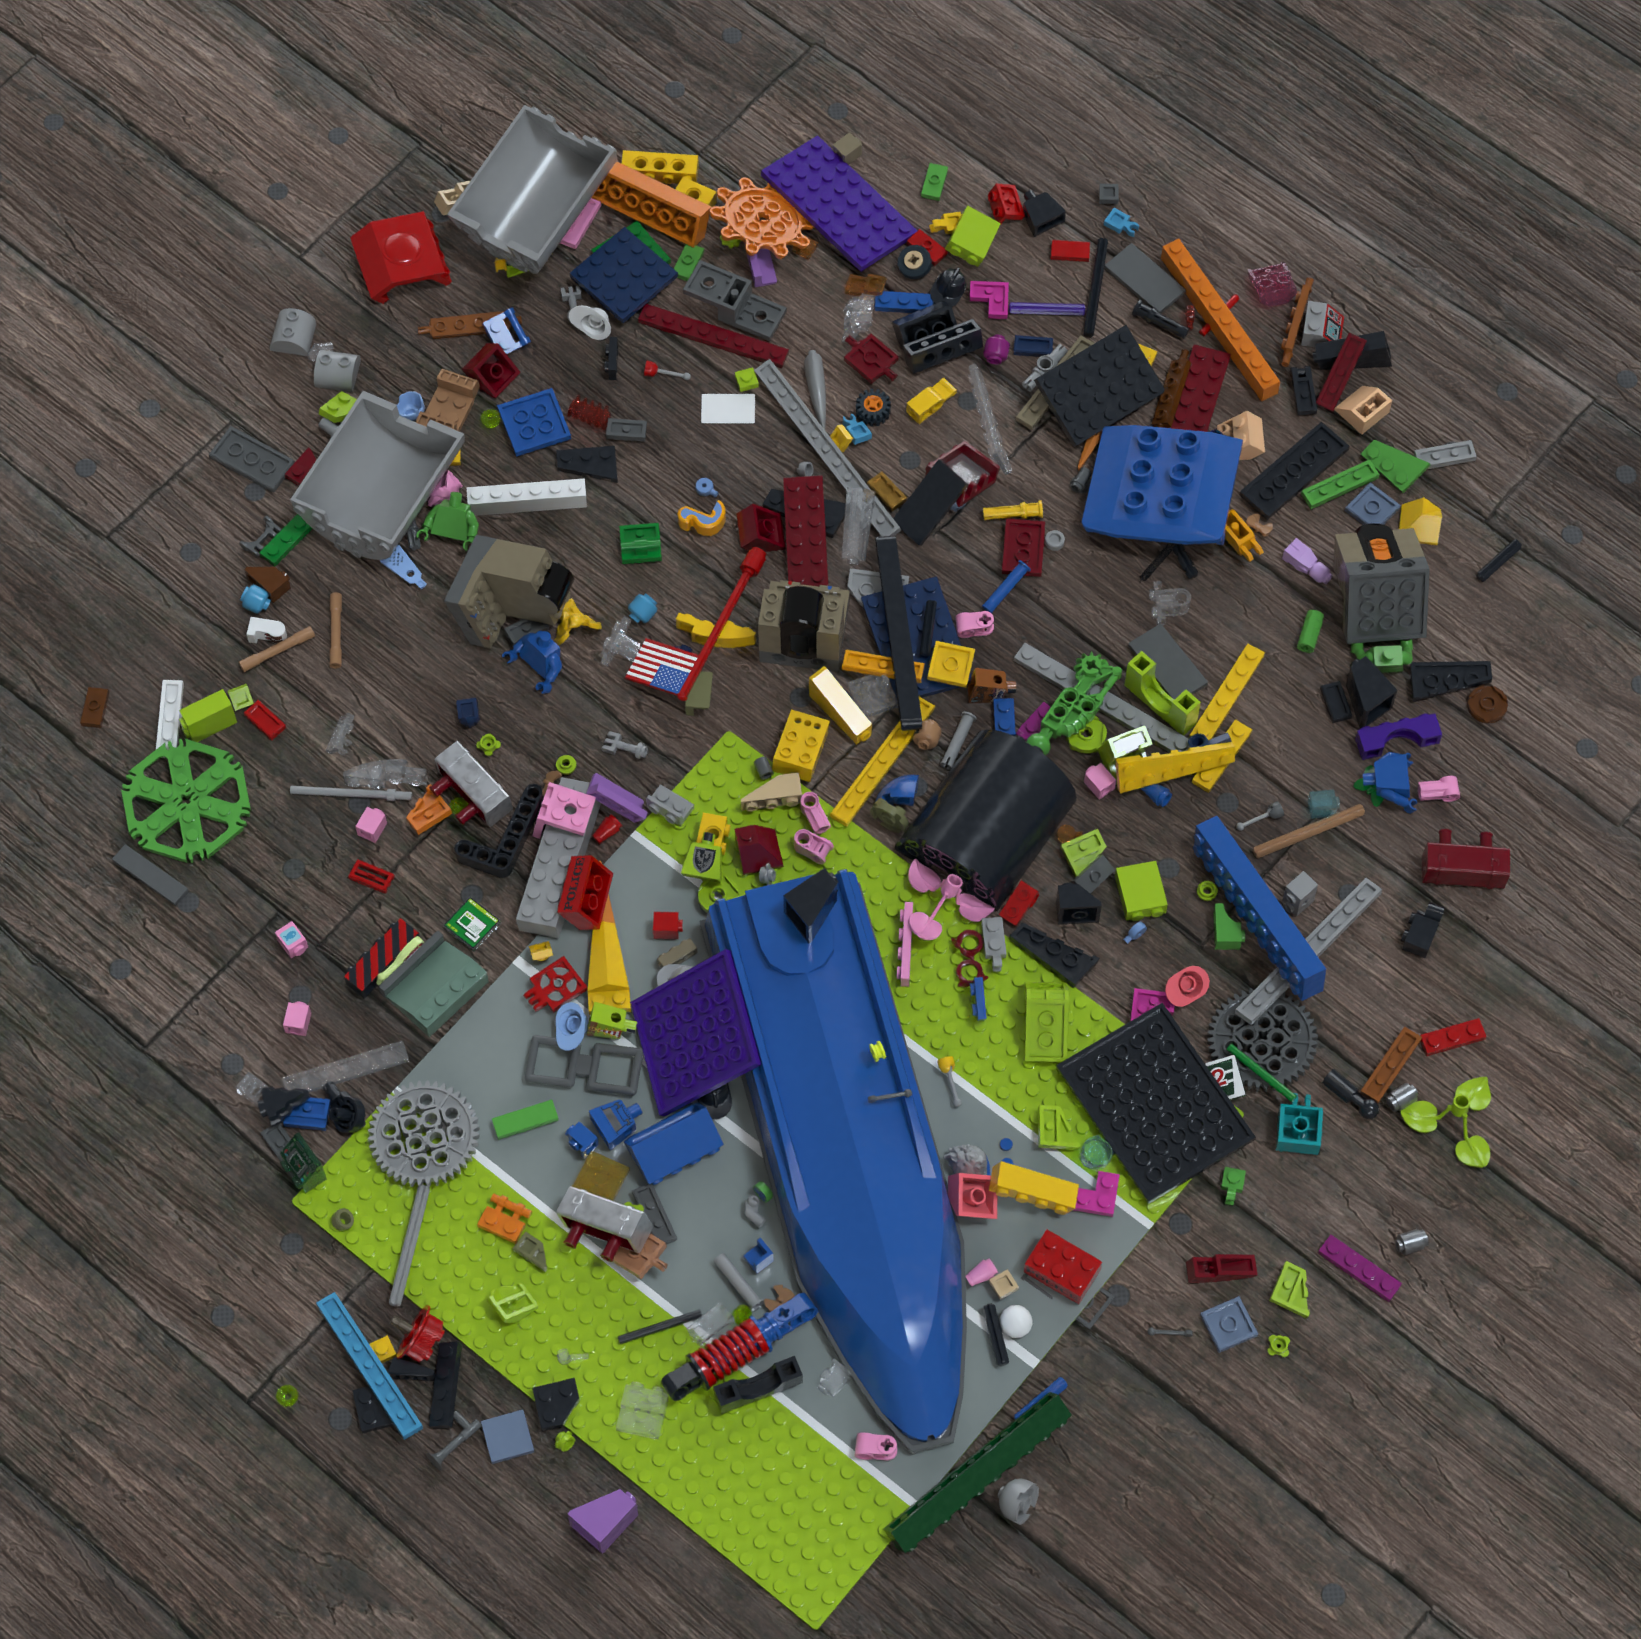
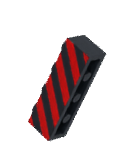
M401 918L397 922H393L383 937H378L373 947L369 951H365L360 956L359 961L346 970L344 976L346 985L365 999L378 986L376 984L377 975L385 971L395 961L398 954L416 936L420 937L419 932Z

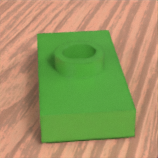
M929 164L921 193L922 198L940 201L948 172L947 166Z
M687 244L685 245L674 267V270L678 272L677 278L689 280L705 252L704 248L699 246L693 248Z

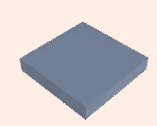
M1369 483L1345 507V512L1376 534L1400 509L1401 505L1372 483Z
M1239 1296L1200 1313L1219 1353L1258 1336V1332Z
M523 1410L481 1421L492 1464L534 1453Z

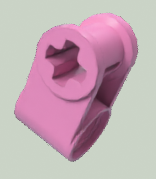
M988 611L964 612L957 614L955 617L957 635L960 638L987 636L994 630V617Z
M806 829L797 831L794 836L795 851L818 864H824L827 854L834 848L833 843ZM804 839L808 841V843L801 844L799 840Z
M858 1433L856 1436V1458L888 1461L894 1459L897 1455V1443L892 1436L871 1433ZM886 1445H890L889 1451L884 1450Z

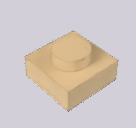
M1008 1269L989 1279L990 1285L1000 1300L1019 1290V1286Z

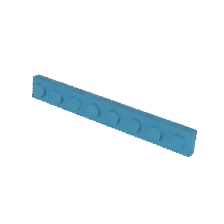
M334 1292L316 1302L318 1309L403 1439L405 1440L422 1430L421 1422L337 1294Z

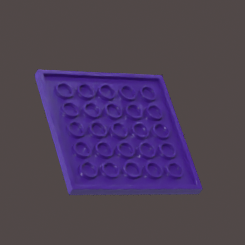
M725 949L630 1002L635 1021H637L636 1026L659 1116L665 1117L761 1065L730 950Z

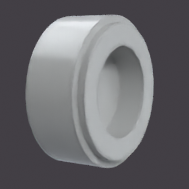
M1052 530L1046 534L1045 545L1048 549L1058 551L1063 548L1065 542L1063 533Z

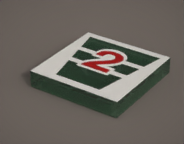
M1235 1055L1205 1063L1230 1100L1247 1096Z

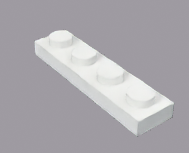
M163 680L156 749L165 743L166 749L169 750L168 741H171L173 747H178L180 729L178 719L181 718L179 710L182 709L184 682L181 680Z

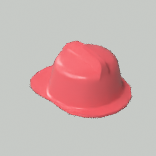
M1189 966L1174 974L1168 979L1165 992L1167 999L1171 1004L1183 1007L1202 997L1209 988L1210 980L1208 974L1199 966Z

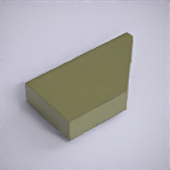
M525 1232L513 1247V1251L546 1272L547 1265L543 1243Z

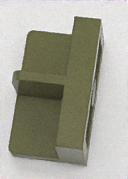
M700 672L687 696L688 700L685 703L686 715L694 716V709L708 710L710 708L712 672Z

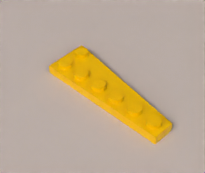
M1232 742L1203 747H1192L1183 752L1171 750L1169 754L1151 753V756L1142 758L1140 755L1117 758V789L1121 794L1235 762V747Z

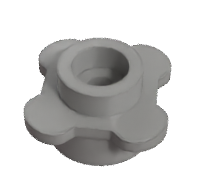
M767 863L766 867H761L759 879L761 883L772 885L776 878V872L770 867V863Z

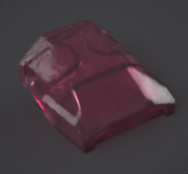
M1285 262L1248 270L1249 279L1255 287L1260 303L1272 307L1288 303L1296 296L1297 288Z

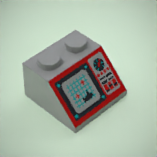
M1308 301L1301 345L1315 347L1316 343L1341 339L1344 316L1327 303Z

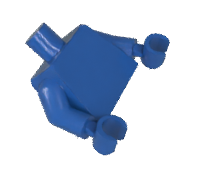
M538 631L537 633L526 634L516 642L513 650L504 652L502 658L510 655V660L507 662L510 663L517 660V653H520L519 656L545 679L544 682L536 684V690L543 689L541 694L549 693L552 689L550 683L554 682L562 669L560 647L551 639L549 632Z
M1388 752L1379 758L1378 761L1374 762V773L1362 774L1363 786L1376 785V794L1404 807L1405 812L1411 814L1417 810L1412 807L1417 804V800H1408L1410 798L1408 768L1413 764L1408 759L1411 757V754Z

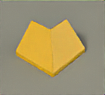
M1424 497L1402 504L1399 529L1414 528L1419 543L1437 545L1442 520L1441 509Z

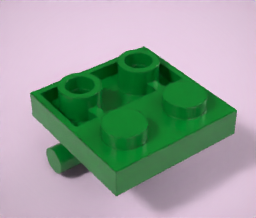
M659 523L619 526L622 564L662 561Z

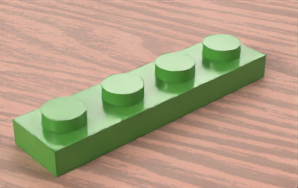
M1369 459L1302 490L1301 495L1310 509H1313L1378 479L1380 474Z

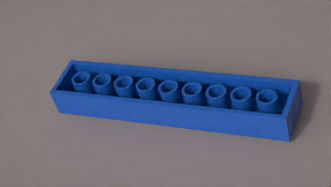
M1215 816L1196 825L1194 853L1197 857H1201L1205 869L1212 873L1217 886L1222 887L1227 900L1236 907L1238 916L1240 918L1243 917L1248 930L1257 937L1260 947L1262 949L1265 948L1270 961L1277 965L1281 977L1289 982L1293 994L1298 995L1301 1001L1322 992L1326 975L1325 966L1219 817Z

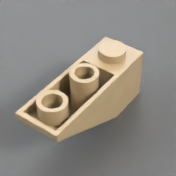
M799 773L778 775L741 799V811L751 812L760 808L774 809L778 806L787 805L792 807L800 804L802 791Z

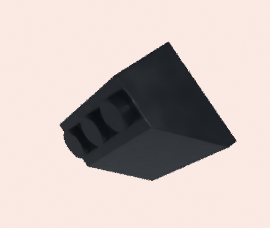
M941 301L894 320L892 325L896 338L904 351L903 345L955 326L957 322L951 304Z

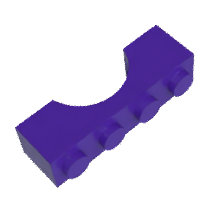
M1426 713L1416 718H1403L1398 722H1384L1375 727H1362L1360 730H1357L1355 738L1361 759L1366 760L1382 756L1385 744L1391 739L1398 737L1411 739L1420 748L1439 744L1442 732L1436 714L1429 715Z

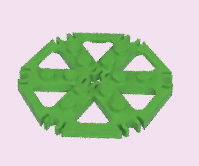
M179 739L180 744L178 747H173L171 741H168L169 750L166 749L165 743L128 771L129 775H126V779L132 781L130 785L123 784L124 790L121 789L129 834L133 840L136 837H142L138 842L139 847H142L143 850L188 863L186 859L188 855L190 862L193 863V856L195 854H199L203 861L205 859L204 852L206 851L207 859H209L241 833L247 823L240 818L242 816L250 817L249 811H251L243 767H241L240 762H237L235 765L230 764L234 760V756L230 755V752L185 739L186 747H184L182 739ZM192 751H198L214 756L216 758L215 764L193 781L189 754ZM159 758H167L173 785L146 777L144 770ZM231 778L237 781L240 795L238 802L230 803L210 796ZM134 797H139L162 804V806L145 820L137 821L134 816L132 800ZM190 797V803H183L182 798ZM200 816L227 824L229 827L213 842H206L203 836ZM176 822H180L183 846L181 848L175 849L156 842L160 835Z

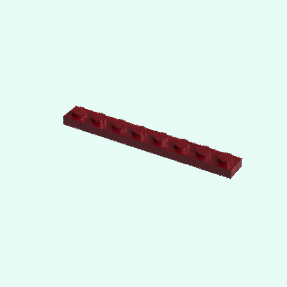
M649 304L644 305L638 318V322L762 363L770 359L776 367L781 369L789 354V349Z

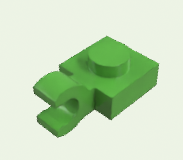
M1224 1168L1221 1189L1227 1190L1225 1204L1233 1206L1236 1192L1242 1193L1245 1170Z

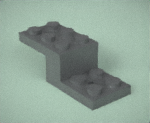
M702 260L698 262L683 288V294L717 307L719 321L768 341L772 339L787 312V307L752 294L751 280ZM707 281H712L714 283L712 286L704 285V283ZM758 315L766 316L764 320H758L756 317Z

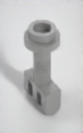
M580 285L576 286V292H573L572 286L568 287L569 293H566L564 287L561 288L562 300L569 301L570 310L577 306V299H582ZM568 311V313H567V318H568V320L570 321V319H569V312H570V311Z
M611 731L608 732V738L604 741L606 745H603L601 748L603 752L615 755L617 749L635 753V757L638 759L645 758L648 753V746H645L644 743L640 742L638 745L622 742L621 734Z

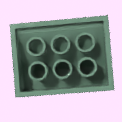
M444 941L388 993L386 998L430 1037L481 990L489 980L487 972L478 963Z

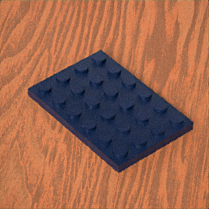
M937 576L903 585L913 660L925 663L921 683H917L919 697L923 698L960 688L955 685L927 680L936 641L961 646ZM882 591L862 596L863 609L879 655L891 657ZM935 600L937 608L930 656L920 655V645L926 601ZM888 678L896 705H898L895 680Z

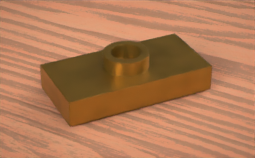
M882 471L867 482V486L891 511H894L907 501V497Z

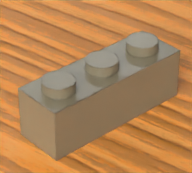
M690 938L688 940L685 939L680 945L672 947L667 953H662L658 958V964L661 968L668 964H681L698 953L697 947Z

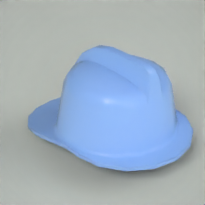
M574 1002L562 1005L556 1015V1040L558 1046L565 1051L575 1049L582 1042L584 1034L588 1029L589 1022L587 1016L584 1014L583 1009Z

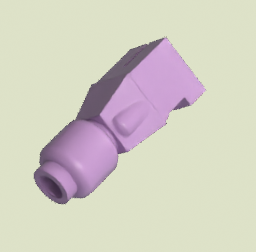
M1297 538L1284 550L1282 559L1285 562H1289L1296 570L1305 574L1309 573V576L1318 583L1323 582L1327 584L1333 575L1330 573V569L1323 563L1317 562L1318 559L1312 550Z

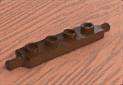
M1187 349L1181 350L1178 360L1171 361L1163 386L1165 390L1160 395L1151 424L1153 427L1170 428L1172 426L1191 366V362L1187 359L1189 354Z

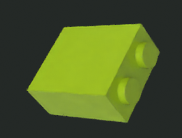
M967 205L954 228L945 250L954 256L966 260L970 265L979 267L1001 223Z
M223 689L179 710L181 718L178 720L182 726L181 729L186 739L191 738L195 742H199L237 723L232 704Z
M1156 861L1116 868L1115 880L1126 921H1139L1148 916L1160 917L1166 913L1168 904Z

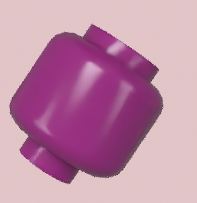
M999 334L986 339L983 356L987 359L986 361L994 365H999L1006 361L1010 343L1004 336Z

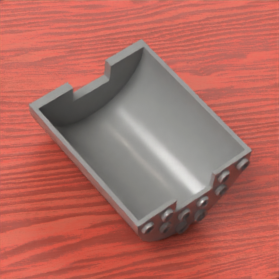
M524 105L447 215L459 229L462 228L469 234L468 237L478 245L482 243L489 250V253L496 258L505 259L508 265L521 271L527 272L529 270L531 273L537 274L617 162V150L609 144L607 146L603 145L595 137L590 138L584 135L583 139L580 140L572 132L568 131L566 133L562 131L553 116L542 114L536 107L530 108Z
M362 391L290 499L294 507L293 510L315 531L334 543L337 549L341 551L347 550L357 558L387 559L392 555L465 442V435L431 419L426 425L427 427L400 416L396 404Z

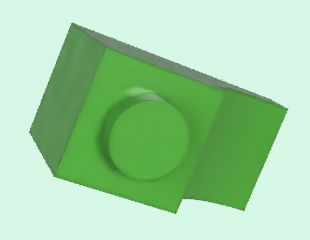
M1215 903L1213 911L1215 950H1240L1241 943L1245 942V930H1241V922H1235L1227 915L1223 903Z

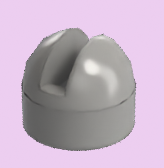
M799 463V468L796 470L798 475L801 477L812 476L814 470L812 463Z

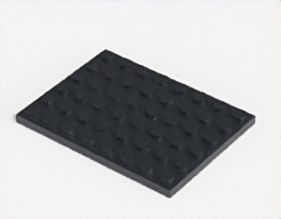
M1163 1003L1056 1065V1069L1148 1204L1256 1140V1136Z

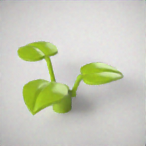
M1487 1077L1474 1078L1458 1086L1452 1105H1448L1438 1116L1436 1107L1428 1101H1417L1401 1110L1404 1122L1410 1128L1420 1133L1434 1131L1437 1128L1436 1120H1440L1449 1111L1456 1117H1462L1465 1140L1457 1143L1455 1148L1456 1157L1460 1162L1468 1166L1483 1168L1488 1165L1490 1160L1488 1143L1478 1135L1468 1138L1467 1133L1468 1109L1480 1111L1487 1108L1490 1104L1491 1093Z

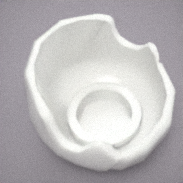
M1010 1305L1003 1310L999 1318L1002 1331L1012 1338L1025 1336L1033 1326L1030 1312L1020 1305Z

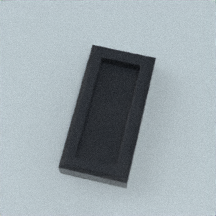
M1337 681L1321 685L1320 690L1332 723L1352 719V713L1341 682Z

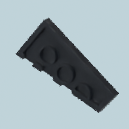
M1491 661L1411 662L1412 700L1417 701L1491 683Z
M1023 922L1009 937L1012 943L1072 988L1077 986L1100 959L1095 955L1091 957L1083 953L1084 950L1077 947L1074 949L1065 945L1064 941L1060 939L1054 940L1048 937L1047 933Z

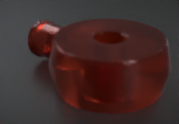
M1188 305L1185 310L1187 327L1191 330L1193 329L1195 310L1194 306Z

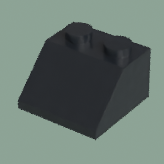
M1064 883L1058 885L1056 898L1058 925L1099 923L1102 907L1101 901L1079 884Z

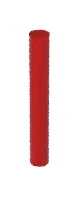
M1234 294L1225 303L1229 310L1240 300V298L1238 295ZM1206 323L1199 331L1204 337L1211 330L1209 323Z

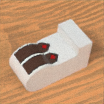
M251 617L247 638L249 643L257 644V640L262 639L271 640L277 644L287 639V632L282 622Z

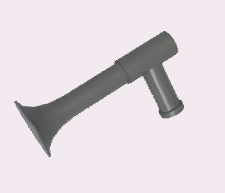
M458 1410L454 1412L453 1419L464 1430L439 1452L434 1454L426 1453L430 1462L438 1470L442 1471L441 1465L443 1460L454 1449L482 1427L477 1419L469 1423Z

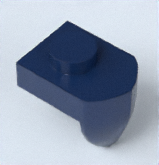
M477 698L456 701L459 722L466 727H474L480 721Z

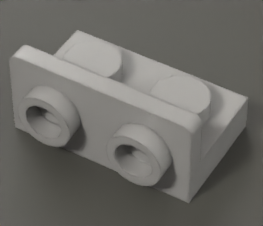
M661 784L652 796L648 795L646 798L647 807L654 814L659 813L669 823H676L679 826L684 823L694 809L693 803Z

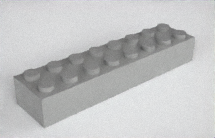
M561 777L559 783L560 786L585 794L590 784L589 782ZM595 800L584 836L546 824L516 917L519 931L559 938L565 918L557 913L558 904L561 899L571 856H585L601 805L600 802ZM571 806L565 808L567 814L571 815L576 812Z

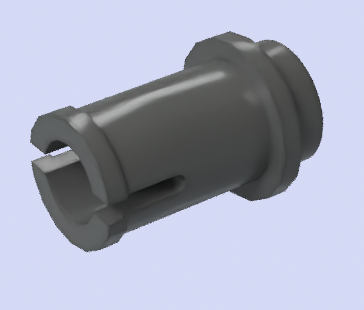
M1086 467L1081 468L1076 478L1071 480L1070 488L1077 493L1083 491L1085 483L1091 477L1092 472Z

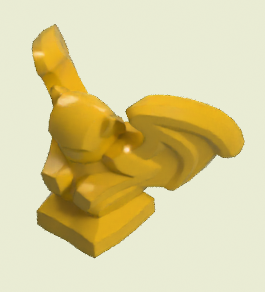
M571 598L566 602L562 610L561 623L557 627V635L554 642L558 646L564 643L569 637V632L572 628H578L582 625L593 629H602L601 623L595 622L589 616L581 613Z

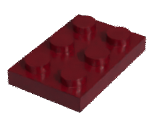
M1006 518L1002 574L1009 575L1019 564L1018 561L1021 560L1031 569L1024 576L1041 577L1045 521Z

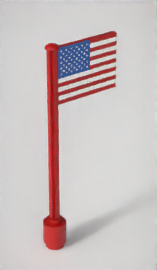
M752 547L747 552L740 565L742 575L699 655L646 638L625 678L676 695L681 701H687L688 694L749 579L758 576L764 565L766 553L758 547Z

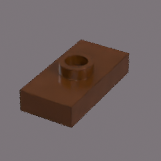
M88 687L80 722L81 726L102 728L109 697L108 689Z

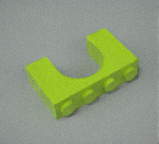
M1141 651L1127 664L1124 686L1178 733L1184 736L1197 724L1201 702L1188 690L1183 691L1176 699L1170 697L1160 687L1155 678L1156 663Z

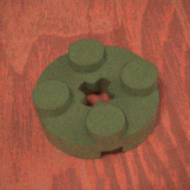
M879 798L870 809L871 816L875 820L878 817L882 821L880 825L892 832L900 833L901 830L904 832L909 826L908 819L904 816L906 811L900 806L894 807L888 804L882 798Z

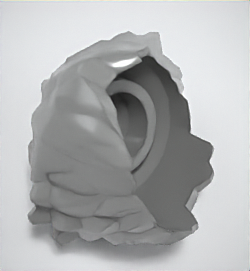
M971 1144L953 1146L948 1149L950 1153L944 1155L945 1160L949 1162L948 1166L952 1168L955 1174L983 1175L986 1173L987 1156L978 1146Z

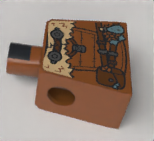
M975 668L967 685L968 702L993 703V699H1003L1005 693H1016V681H1006V673L1004 671Z

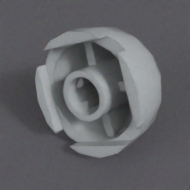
M1020 1478L1014 1479L1005 1486H1002L998 1492L999 1507L1004 1517L1019 1525L1023 1524L1030 1516V1514H1026L1030 1505L1035 1507L1039 1496L1037 1484Z

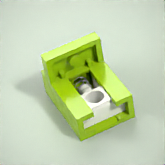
M1144 725L1107 739L1097 749L1104 767L1116 779V785V759L1140 755L1141 758L1147 757L1145 751L1152 745V741Z

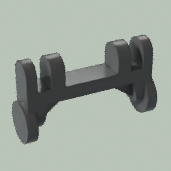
M268 516L263 518L266 524L265 532L256 541L239 542V545L245 551H249L255 557L259 556L256 549L260 552L264 548L261 544L269 536L274 538L277 535L274 530L278 533L282 530Z

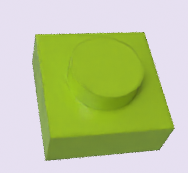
M753 367L735 372L740 392L759 387Z
M247 684L228 690L235 711L254 704Z

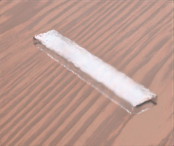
M399 1041L284 1077L282 1080L287 1090L295 1088L307 1089L310 1093L323 1089L329 1081H334L336 1085L410 1061L404 1042Z

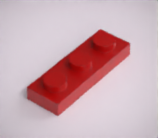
M1479 1018L1420 1035L1422 1037L1421 1044L1426 1056L1479 1042L1487 1037Z

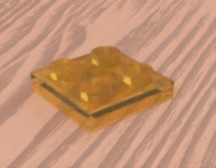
M591 1150L572 1187L584 1189L589 1193L614 1201L630 1171V1167Z

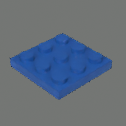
M553 388L497 405L516 457L571 439L570 431Z

